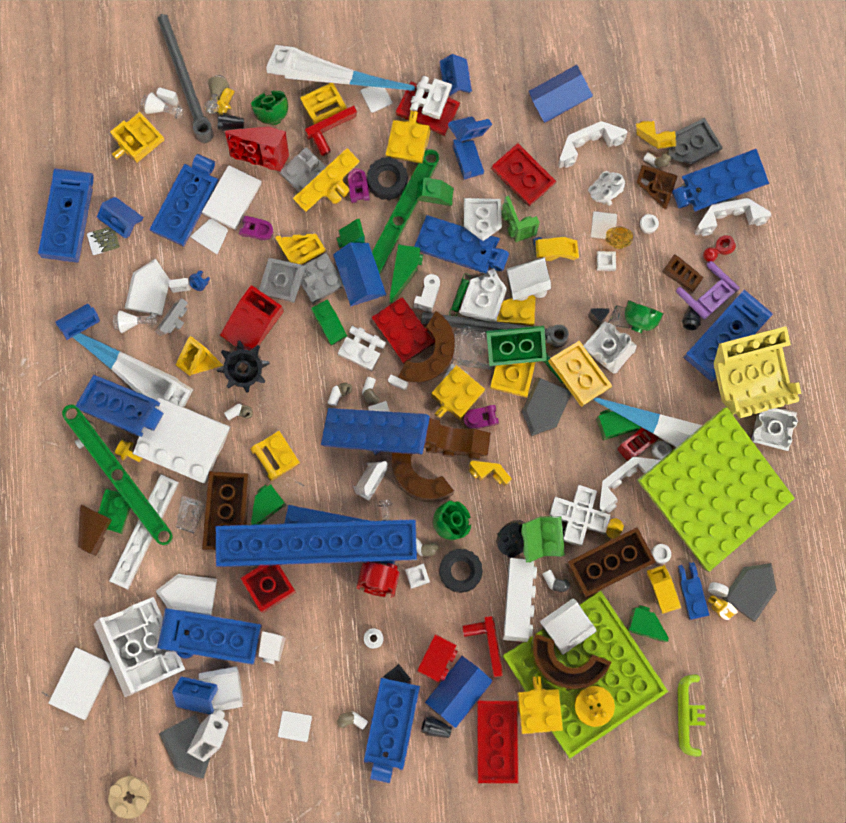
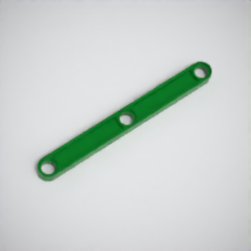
M428 149L425 151L423 162L418 163L372 251L380 275L419 202L416 200L418 181L423 177L431 178L439 163V154L436 150ZM428 155H434L436 157V161L430 163L426 160V157ZM401 217L404 222L401 225H396L393 219Z
M75 405L65 406L62 411L64 420L155 541L162 546L169 545L173 541L172 531L80 409ZM70 409L77 411V415L73 419H69L66 416L67 411ZM115 470L123 472L120 480L113 479L112 474ZM162 531L169 533V540L166 542L159 541L158 536Z

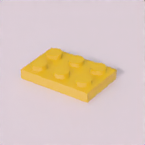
M580 341L561 351L548 361L581 407L612 387Z
M536 362L495 366L490 389L527 398Z

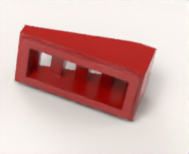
M640 428L625 440L617 450L628 462L631 458L638 457L656 442L659 437L644 428ZM644 431H645V433L651 438L650 441H649V439L643 434ZM638 436L645 443V445L637 438ZM632 441L639 448V450L631 443Z

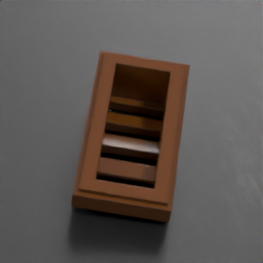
M676 254L673 255L662 271L692 293L704 278ZM674 264L677 265L675 270L672 269ZM683 269L684 271L679 275L678 271ZM686 273H689V277L685 280L683 277ZM693 277H695L696 280L691 285L689 282Z

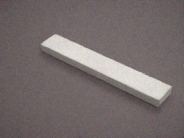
M160 474L148 501L159 516L163 518L179 482ZM140 519L109 580L126 589H129L153 539Z

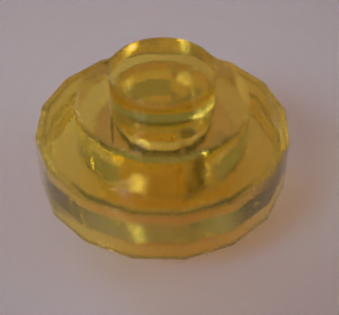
M618 226L607 230L605 240L615 249H622L632 244L634 235L631 230Z

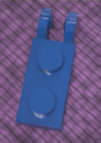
M689 563L692 579L686 580L684 567L682 565L677 566L680 578L679 584L689 620L709 616L695 563Z

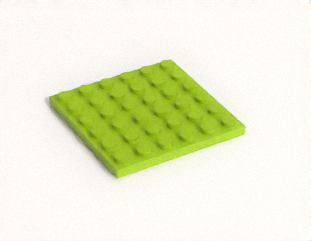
M727 407L720 410L637 480L707 572H710L795 499Z
M599 591L579 605L594 625L596 632L563 655L555 644L553 649L556 658L566 667H580L587 661L590 655H595L612 662L606 674L599 681L588 686L602 687L613 697L615 710L613 717L608 723L603 726L592 727L585 725L579 720L575 712V698L581 690L587 687L565 689L557 687L544 679L532 660V637L527 642L521 643L503 655L504 660L525 692L534 689L532 677L537 679L538 676H541V686L543 689H559L563 731L551 732L569 759L669 692L602 591ZM545 629L536 633L551 639Z

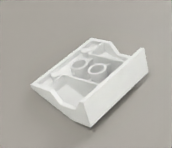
M158 398L157 401L161 404L155 408L162 411L164 415L155 431L143 428V436H139L133 454L199 482H208L209 471H212L216 458L224 446L230 426L165 399Z
M154 597L132 605L111 616L102 617L94 623L124 697L130 696L185 670L180 657L175 651L157 648L163 617Z

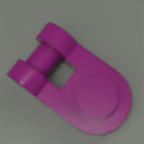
M353 169L348 175L351 203H357L358 200L370 201L365 172L362 169ZM362 188L363 192L356 193V189Z
M244 216L242 220L243 227L240 228L238 233L243 237L266 241L272 238L274 230L272 224L268 221ZM254 225V230H250V226Z
M496 405L467 411L464 416L465 426L469 429H480L498 425L499 419L496 418L495 414L497 411ZM488 414L489 419L483 421L482 415Z

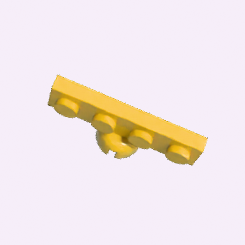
M346 148L305 186L293 200L305 213L324 196L333 204L339 203L342 199L341 196L345 197L349 192V188L343 182V178L360 161Z

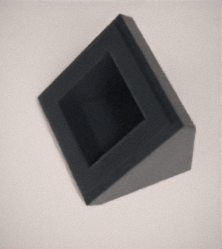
M591 308L588 317L599 327L608 316L610 309Z

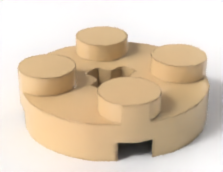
M128 776L121 778L110 788L109 805L118 817L126 819L135 818L141 815L148 807L151 799L150 789L144 781L137 777ZM128 791L130 792V794L135 795V798L132 799V803H129L124 799V797L127 796Z

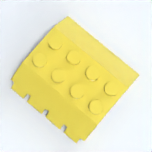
M787 326L719 344L713 364L721 400L732 415L736 414L739 418L752 415V412L757 414L769 409L782 407L785 404L789 405L799 402L798 394H801L799 382L790 383L782 348L791 345Z

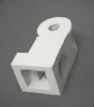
M429 274L425 277L422 296H416L414 308L432 313L440 286L438 276Z

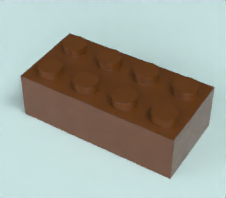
M209 471L202 550L204 552L216 553V526L247 525L251 481L248 473Z
M636 527L568 561L565 565L584 599L656 563L640 530Z

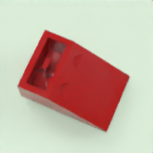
M266 126L226 130L225 132L230 157L281 172L289 157L286 131Z
M251 285L239 300L220 337L237 347L238 341H241L243 346L250 348L260 345L284 313L283 307Z

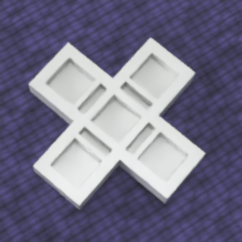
M578 485L573 502L558 497L553 499L549 516H561L562 521L567 522L563 535L565 542L581 547L586 529L601 534L606 533L610 514L592 509L597 493L596 490Z

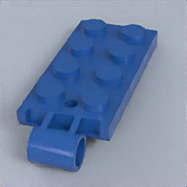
M756 148L682 176L686 186L674 189L672 193L678 209L693 204L694 212L713 204L769 185V180ZM699 188L701 192H696V189Z
M197 154L193 160L192 167L187 164L183 165L150 227L152 233L183 247L185 246L219 181L218 178L210 176L215 167L214 160Z
M426 215L414 246L420 248V253L485 274L488 272V267L502 272L509 257L508 251L496 248L500 238L489 236L482 241L463 226Z
M96 375L92 376L76 404L81 412L140 437L143 436L141 431L144 427L155 431L164 415L162 411L155 408L161 404L157 400Z
M381 678L364 762L373 763L371 780L390 783L393 767L403 770L420 686ZM388 752V757H384L383 753Z

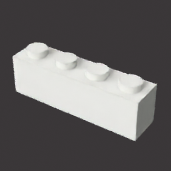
M510 558L503 640L527 642L529 637H532L533 625H530V617L534 616V605H531V598H535L536 586H532L533 578L536 579L537 567H534V561L527 563L526 559Z

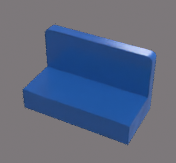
M451 54L439 61L442 81L452 84L449 96L458 91L472 92L466 58Z
M473 116L448 123V127L459 142L483 136L493 125L489 119L476 121Z
M454 139L453 150L463 180L483 175L484 169L474 141L470 140L462 143Z
M117 197L103 202L97 215L99 220L125 239L130 237L134 225L141 222L144 218Z
M86 304L57 320L55 323L66 340L97 324L100 320L95 309Z
M180 677L172 691L175 704L178 708L209 715L213 714L212 700L218 691V686L209 682Z

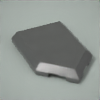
M703 118L675 132L676 146L669 147L667 154L673 160L691 165L723 149L706 119Z
M536 378L522 410L531 436L557 427L571 395L569 390L544 379Z
M772 563L744 567L730 586L727 597L722 598L753 622L757 620L777 591Z
M193 715L160 732L159 735L177 771L204 779L211 756L203 762L187 753L200 726L197 716Z

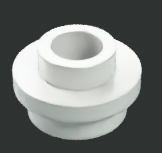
M369 629L364 635V643L369 648H378L383 643V634L378 629ZM371 635L377 636L376 642L370 641Z

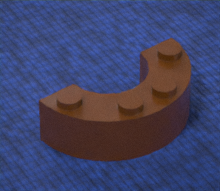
M437 311L434 312L425 328L434 339L432 355L429 359L419 363L406 361L398 378L410 383L426 382L440 375L450 364L455 350L454 333L449 322Z
M429 418L424 448L427 453L436 454L441 452L444 457L462 455L469 456L471 459H480V456L488 455L491 433L478 429L451 428L441 425L440 420Z
M392 452L391 464L394 479L401 490L408 496L419 501L436 502L454 494L453 488L443 476L436 479L420 477L414 471L411 464L413 454Z
M536 633L532 636L531 656L534 665L544 679L557 687L565 689L588 687L599 681L606 674L612 663L598 656L590 655L587 661L580 667H566L555 656L553 649L554 640Z

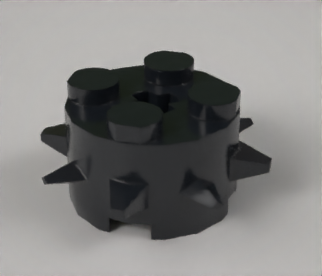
M238 341L237 347L232 351H221L225 362L224 366L217 369V372L225 374L228 380L227 388L236 385L237 387H243L245 392L248 393L250 386L255 382L265 383V379L261 375L262 369L269 365L270 362L261 359L258 353L259 345L250 348L243 346L242 342ZM241 363H245V365H248L245 371H243L242 368L238 367L241 365Z

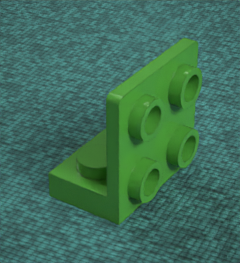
M506 196L502 204L503 210H501V215L504 221L507 220L509 225L507 229L510 237H513L516 243L536 236L540 224L538 217L528 216L519 222L510 197Z
M539 516L522 524L521 533L524 538L523 554L527 563L543 556L565 555L561 516Z

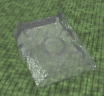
M473 327L456 328L454 332L455 350L451 364L491 370L492 366H489L486 331H476Z

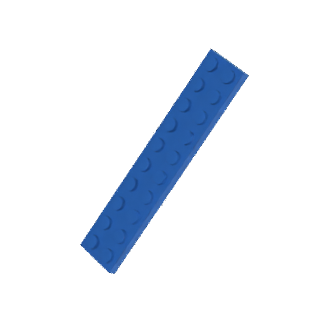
M416 520L216 526V567L417 560Z

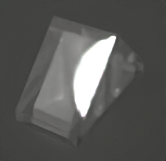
M182 496L176 528L194 534L205 505L201 501Z

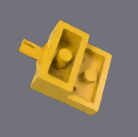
M410 111L409 121L393 120L386 150L387 158L391 157L417 163L423 162L431 130L427 125L416 123L418 112Z
M141 112L137 113L128 122L124 120L110 131L112 137L119 144V148L112 153L116 160L125 153L138 163L165 140Z
M456 365L431 394V397L441 404V407L434 414L441 419L446 411H449L461 420L486 389Z
M538 676L537 679L532 677L534 689L528 692L517 693L521 733L563 731L559 689H543L541 686V676Z

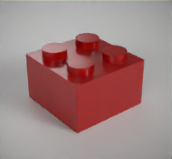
M280 565L259 566L240 578L263 614L297 593Z
M435 634L416 672L437 683L440 679L444 680L449 671L446 668L448 662H453L458 653L455 650L457 645Z

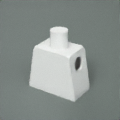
M214 710L213 714H210L200 724L187 753L205 762L220 748L229 725L223 719L225 716L223 711Z

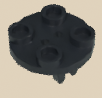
M514 520L507 523L497 533V548L509 558H514L516 555L523 553L524 538L521 530L522 524L525 522L522 520Z

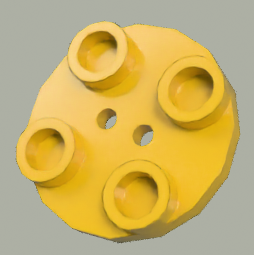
M598 686L587 687L581 690L575 698V712L579 720L585 725L592 727L603 726L613 717L615 710L614 699L604 688Z

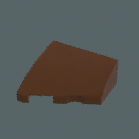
M642 165L636 183L659 203L663 209L667 210L678 175Z
M81 504L78 547L96 556L105 540L103 536L112 520Z

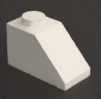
M262 632L259 657H263V662L274 664L275 661L280 662L285 637Z

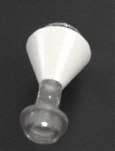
M154 93L145 94L142 98L141 108L145 110L146 114L164 111L174 114L175 119L182 118L184 108L180 104L177 107L166 105Z
M118 311L117 315H113L114 329L119 330L121 333L137 324L150 323L151 327L157 325V314L150 312V316L140 317L123 311Z

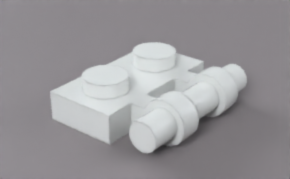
M422 76L421 81L418 82L416 87V95L412 97L410 110L417 112L418 107L422 106V114L440 119L452 84L434 78L431 85L428 84L429 78ZM424 92H429L427 99L422 98Z
M352 326L349 333L355 335V338L352 340L346 337L338 355L372 371L380 357V353L374 350L376 346L383 349L386 342L380 340V337L377 335L372 336L366 333L364 329ZM361 339L370 342L369 347L360 344Z

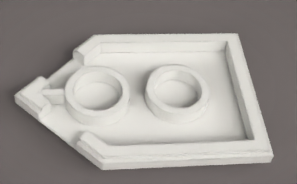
M464 198V227L482 241L501 229V199Z
M156 259L133 272L125 309L162 316L169 288L168 280L170 279Z
M494 268L486 274L470 280L460 314L492 323L496 322L507 288L498 277Z
M177 574L157 589L156 593L168 609L212 616L217 579Z

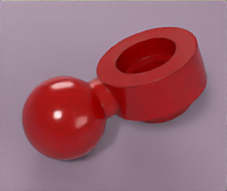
M729 235L721 236L716 241L715 248L709 247L704 250L703 258L707 262H714L719 253L722 255L731 254L736 248L734 239Z

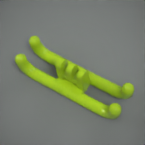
M697 674L686 675L681 678L677 688L679 747L685 754L695 757L701 756L702 751L690 745L689 725L706 726L705 721H698V717L706 718L705 713H697V709L704 710L705 705H689V685L700 681V676Z

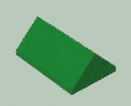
M544 326L486 331L489 366L547 361Z

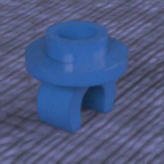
M198 271L189 277L190 286L194 290L202 291L208 285L210 277L203 279L201 277L203 272Z

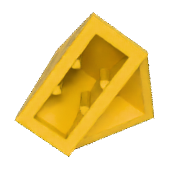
M191 336L188 338L175 364L189 376L224 366L206 347Z

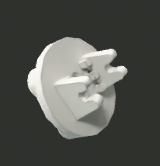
M605 171L589 187L588 191L594 201L610 206L612 204L611 199L623 192L625 180L619 173Z

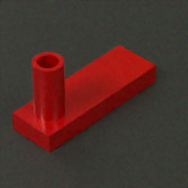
M353 105L305 129L307 140L313 139L321 156L331 152L322 133L357 117L355 106Z
M494 616L484 617L485 622L462 625L464 637L487 633L494 677L504 676Z

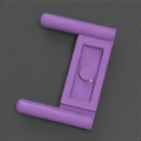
M712 261L707 263V267L720 281L697 301L682 287L676 289V293L704 320L740 289Z

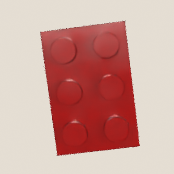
M412 81L409 85L415 86L414 91L406 90L396 110L397 116L407 120L410 117L412 97L417 92V83ZM424 92L422 98L427 99L429 92ZM448 97L440 119L422 114L423 107L419 106L416 123L427 125L430 130L446 136L449 130L448 123L454 120L461 102Z
M519 143L491 166V169L528 207L556 184V180Z
M403 297L371 317L403 364L434 344V340Z

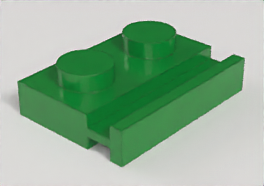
M105 489L98 513L112 520L107 530L122 534L131 507L119 492Z

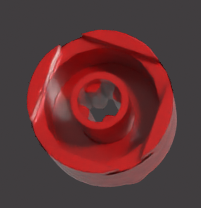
M379 562L362 563L356 588L360 590V587L365 588L364 593L378 597H386V594H391L390 598L395 597L400 572L397 570L398 566L389 563L385 566L378 564Z

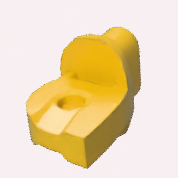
M226 88L222 92L220 100L214 99L215 103L212 109L220 114L226 113L228 109L231 110L229 102L235 91L231 88Z
M120 441L115 454L121 456L122 461L127 456L138 462L143 460L142 457L133 454L134 451L131 450L133 442Z
M613 518L608 522L606 530L608 537L614 539L620 536L624 529L622 521Z
M713 595L708 598V602L712 604V610L725 620L730 619L738 612L730 603L722 599H718Z

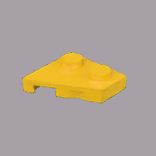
M317 234L275 237L287 260L291 263L302 265L326 251Z
M529 295L526 300L519 301L510 298L503 301L496 322L534 326L536 297Z

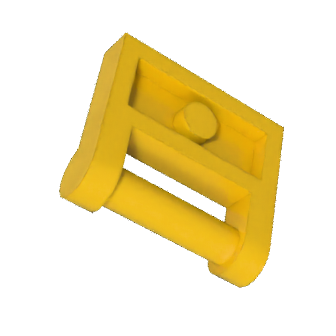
M329 83L300 98L313 125L347 109L334 83ZM337 102V107L316 116V112Z
M280 431L250 448L251 452L256 454L267 471V477L270 481L277 479L300 464ZM268 448L279 465V469L275 470L262 449Z

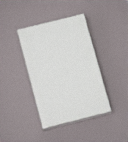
M228 165L202 213L236 230L262 182Z
M75 648L49 704L86 720L112 667L111 664L88 652Z

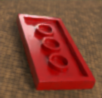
M477 701V783L518 784V701Z

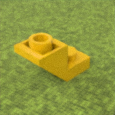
M646 120L636 124L637 136L655 148L676 146L675 131H663L660 134H656L654 121Z
M557 237L535 241L538 259L544 257L546 261H553L559 257L571 260L579 258L577 240Z
M471 461L469 463L470 474L480 481L492 472L494 473L493 478L499 485L502 483L505 487L512 480L500 464Z
M663 565L647 570L648 579L654 589L655 599L662 614L681 608L672 578L666 566Z

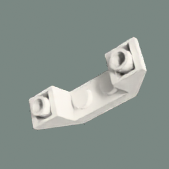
M600 121L568 135L558 167L562 168L565 166L567 168L575 164L578 156L575 148L581 147L586 141H595L603 136L608 147L612 145L618 146L624 142L627 131Z
M749 198L713 204L695 230V235L707 236L712 234L717 227L716 219L724 218L729 214L741 215L746 213L749 225L755 224L760 226L767 222L771 212Z
M633 457L604 479L602 482L600 511L610 513L617 507L616 503L618 500L610 488H617L622 483L621 480L624 477H631L638 471L637 467L645 474L661 460Z

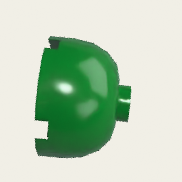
M274 90L270 91V95L266 96L265 93H262L251 101V108L256 119L261 123L277 125L286 117L289 105L284 92Z
M628 300L624 311L626 322L632 326L631 330L642 333L643 330L651 331L655 329L664 314Z
M452 500L443 503L436 509L433 515L432 523L434 530L441 538L451 541L464 538L471 530V524L469 525L468 520L471 518L470 513L459 501L453 502Z

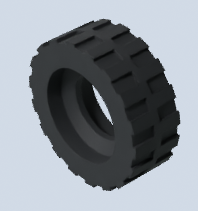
M382 157L379 160H375L367 172V183L370 192L376 198L387 201L401 196L408 184V173L403 163L391 157ZM383 171H392L396 175L397 180L393 186L384 187L379 183L378 177Z
M460 548L446 554L439 568V575L445 587L458 593L473 590L480 582L483 573L479 557L472 551ZM458 561L466 562L471 569L470 576L462 581L455 579L451 573L453 564Z

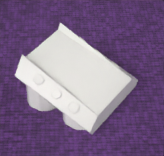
M544 257L506 269L513 300H526L529 295L542 298L546 296L547 290L551 289Z
M606 321L584 345L590 356L612 373H618V370L635 352L637 347L631 341V337L628 334L620 333L614 325Z
M778 407L757 413L752 441L789 451L792 443L793 429L797 426L798 422L796 418L797 412Z
M386 461L367 463L368 467L356 486H353L356 495L368 501L371 499L388 470V463Z
M571 599L540 621V624L549 637L554 640V644L562 655L596 632L594 625L575 599Z
M237 666L199 673L200 681L217 684L218 691L212 700L214 710L222 711L243 707L241 680Z

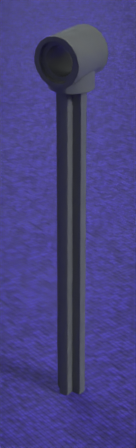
M160 14L157 20L194 120L192 122L193 131L199 142L208 143L214 137L211 123L203 115L168 15ZM202 129H207L204 133L200 132Z
M423 312L421 323L428 324L433 313ZM443 315L453 328L486 332L530 327ZM564 325L548 326V329H545L546 343H550L554 347H562L566 344L569 331ZM561 333L564 338L556 339L554 334Z

